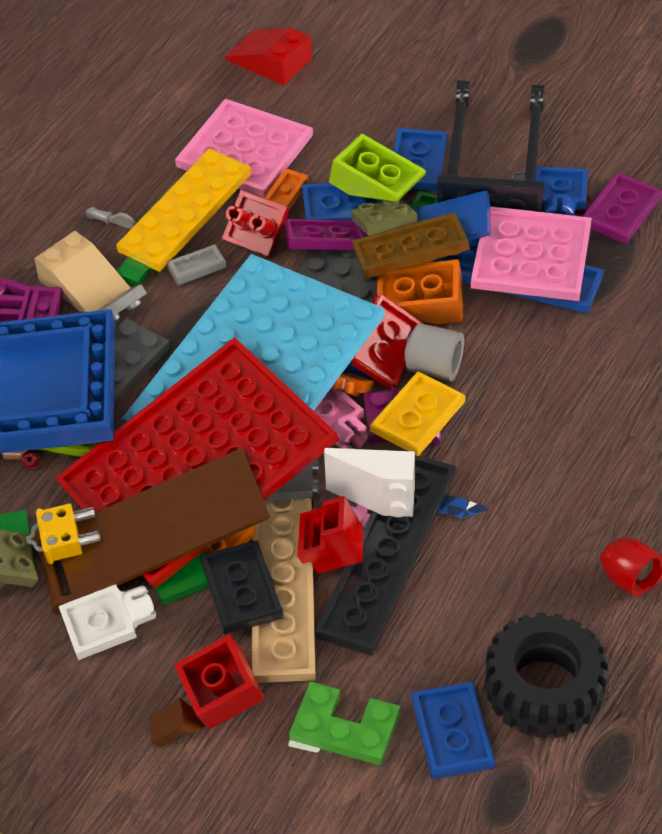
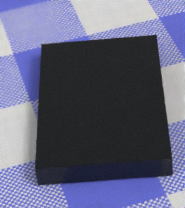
M258 540L199 555L224 635L284 618L283 610Z

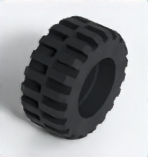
M536 613V617L530 618L529 615L519 617L517 623H514V621L509 622L503 626V632L499 631L493 637L492 645L488 647L486 655L485 693L487 700L492 703V710L499 717L503 715V722L512 728L515 725L519 727L518 732L526 735L532 732L537 733V737L546 738L547 734H554L556 738L565 736V732L568 730L571 733H575L582 729V724H589L595 718V713L600 711L603 704L608 675V660L604 654L602 643L598 639L594 640L595 634L589 628L582 629L580 622L572 618L568 621L564 619V615L555 614L553 617L546 616V613ZM551 662L568 670L574 679L558 688H540L526 682L518 674V671L531 663Z

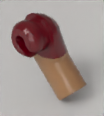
M26 449L24 451L3 453L4 460H19L29 470L36 469L40 465V456L35 450Z

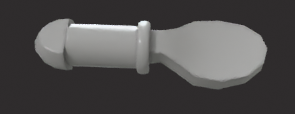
M90 207L86 210V216L91 220L96 219L106 224L113 223L130 229L136 224L134 219L126 213L113 215L110 211L98 210L95 207Z

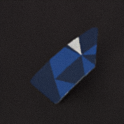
M446 495L439 513L464 518L486 512L488 509L474 502Z

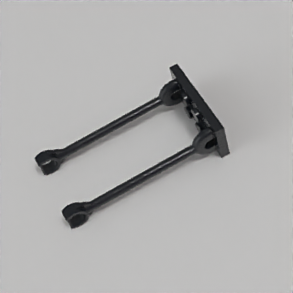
M457 80L456 111L447 176L438 175L437 203L487 190L490 196L491 207L542 212L544 182H536L535 177L541 112H543L544 85H532L525 181L457 176L466 107L469 105L470 81Z

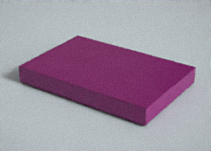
M617 172L582 217L592 218L591 230L627 244L662 198V190Z
M286 219L283 226L289 249L354 250L352 241L367 237L366 233L352 220Z

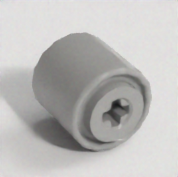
M419 323L415 326L407 340L405 349L407 371L415 374L420 372L428 377L452 382L461 364L464 350V334Z

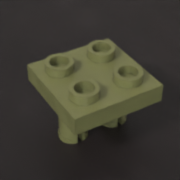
M402 199L398 202L383 200V202L377 204L365 203L358 206V209L350 210L352 221L367 236L418 222L417 213Z
M0 530V591L6 584L33 587L38 581L29 544L26 541V534Z

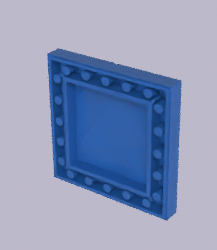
M112 309L0 322V454L24 451L26 449L35 450L113 441L116 324Z

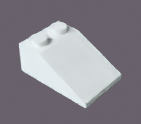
M325 448L326 490L339 496H345L348 500L383 516L413 517L415 452Z

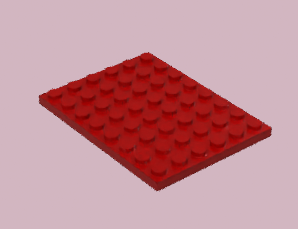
M234 337L113 432V441L100 442L55 479L81 509L93 507L94 511L98 512L238 449H243L265 501L321 456L325 448L332 447L340 439L338 434ZM207 547L141 576L155 590Z

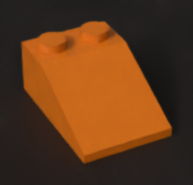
M459 259L420 263L403 270H395L378 276L377 294H382L419 321L431 324L463 322L464 281Z

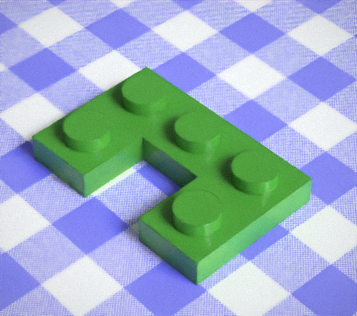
M310 682L290 730V740L381 766L400 716V706L370 698L361 723H355L333 717L340 699V689Z

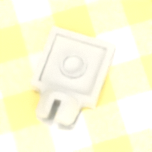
M115 584L59 606L78 660L137 638L135 628L156 617L153 602L147 594L148 590L145 586L121 592Z

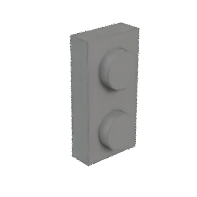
M142 285L131 287L97 311L112 309L114 320L116 321L120 318V311L125 308L127 311L135 308L141 303L139 299L147 293Z

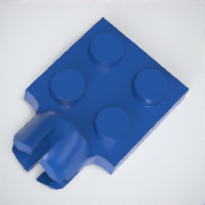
M536 166L535 181L544 182L542 204L544 213L575 216L576 210L586 209L588 169Z

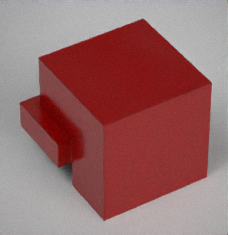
M345 496L324 501L323 507L300 513L297 556L302 564L311 562L317 574L362 562L363 526Z

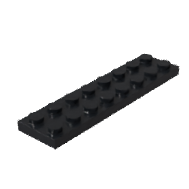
M415 455L413 517L383 516L372 511L363 529L362 562L345 566L314 631L315 638L373 656L456 475V466Z

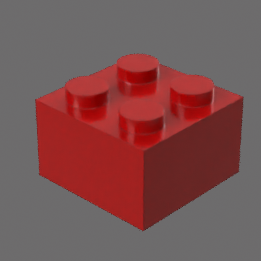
M230 634L174 664L196 716L209 730L265 700L242 648Z

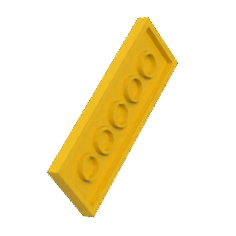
M209 148L116 244L117 251L160 272L167 265V262L174 258L252 174L251 167Z

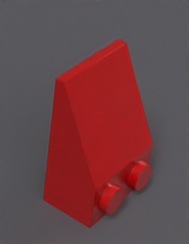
M293 28L253 30L225 56V60L285 85L312 59L311 36Z

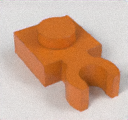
M344 373L339 376L332 388L343 389L349 395L360 396L361 393L372 391L374 380L352 373Z

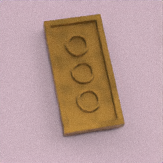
M455 212L352 241L365 279L378 277L384 273L403 270L413 265L432 262L438 258L457 255L463 251L470 250L468 239Z

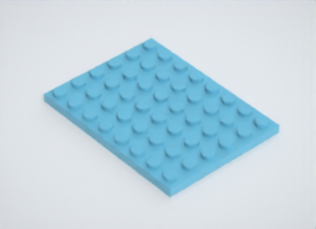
M251 254L122 419L126 423L234 337L314 411L386 315L384 309Z

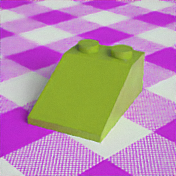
M361 134L333 160L329 183L352 196L398 202L426 174V170L366 135Z

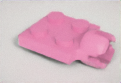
M331 387L314 412L338 434L340 440L335 445L340 449H354L348 444L351 442L356 448L360 449L368 438L367 426L360 421L365 418L364 409L341 389H333Z

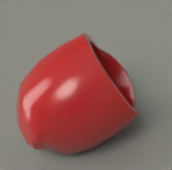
M623 537L614 540L606 545L600 553L599 560L610 581L634 596H641L654 588L662 580V555L637 539ZM653 560V568L649 576L642 581H637V576L642 568L649 561Z

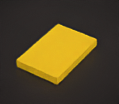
M417 372L370 424V432L407 451H413L416 456H419L465 403L466 395Z

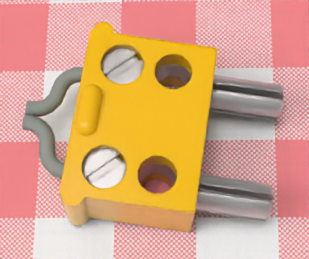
M71 503L45 510L37 509L38 523L32 527L31 534L26 537L27 544H32L37 551L44 552L48 564H53L56 560L81 555V545L100 541L98 531L79 535L76 524L77 521L95 517L94 508L90 507L73 511ZM37 528H39L42 547H39L36 541L31 540L34 538Z

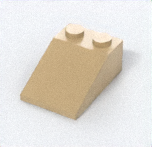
M73 231L34 258L39 281L47 287L62 288V299L81 313L97 311L130 288L93 243L76 231Z

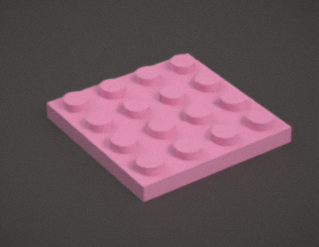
M225 99L175 159L176 167L188 171L210 148L250 166L252 174L238 189L265 198L285 168L287 169L313 136V128Z
M490 206V236L479 238L471 278V288L579 301L592 218Z

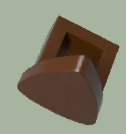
M181 698L149 716L152 744L158 747H162L183 735H192L204 728V723L196 716L194 709Z

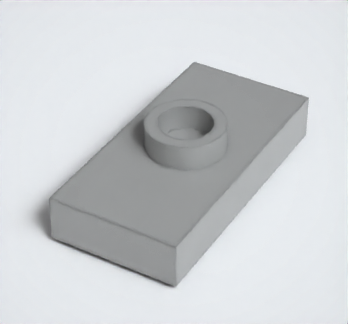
M216 245L167 262V269L177 285L227 268L226 260Z

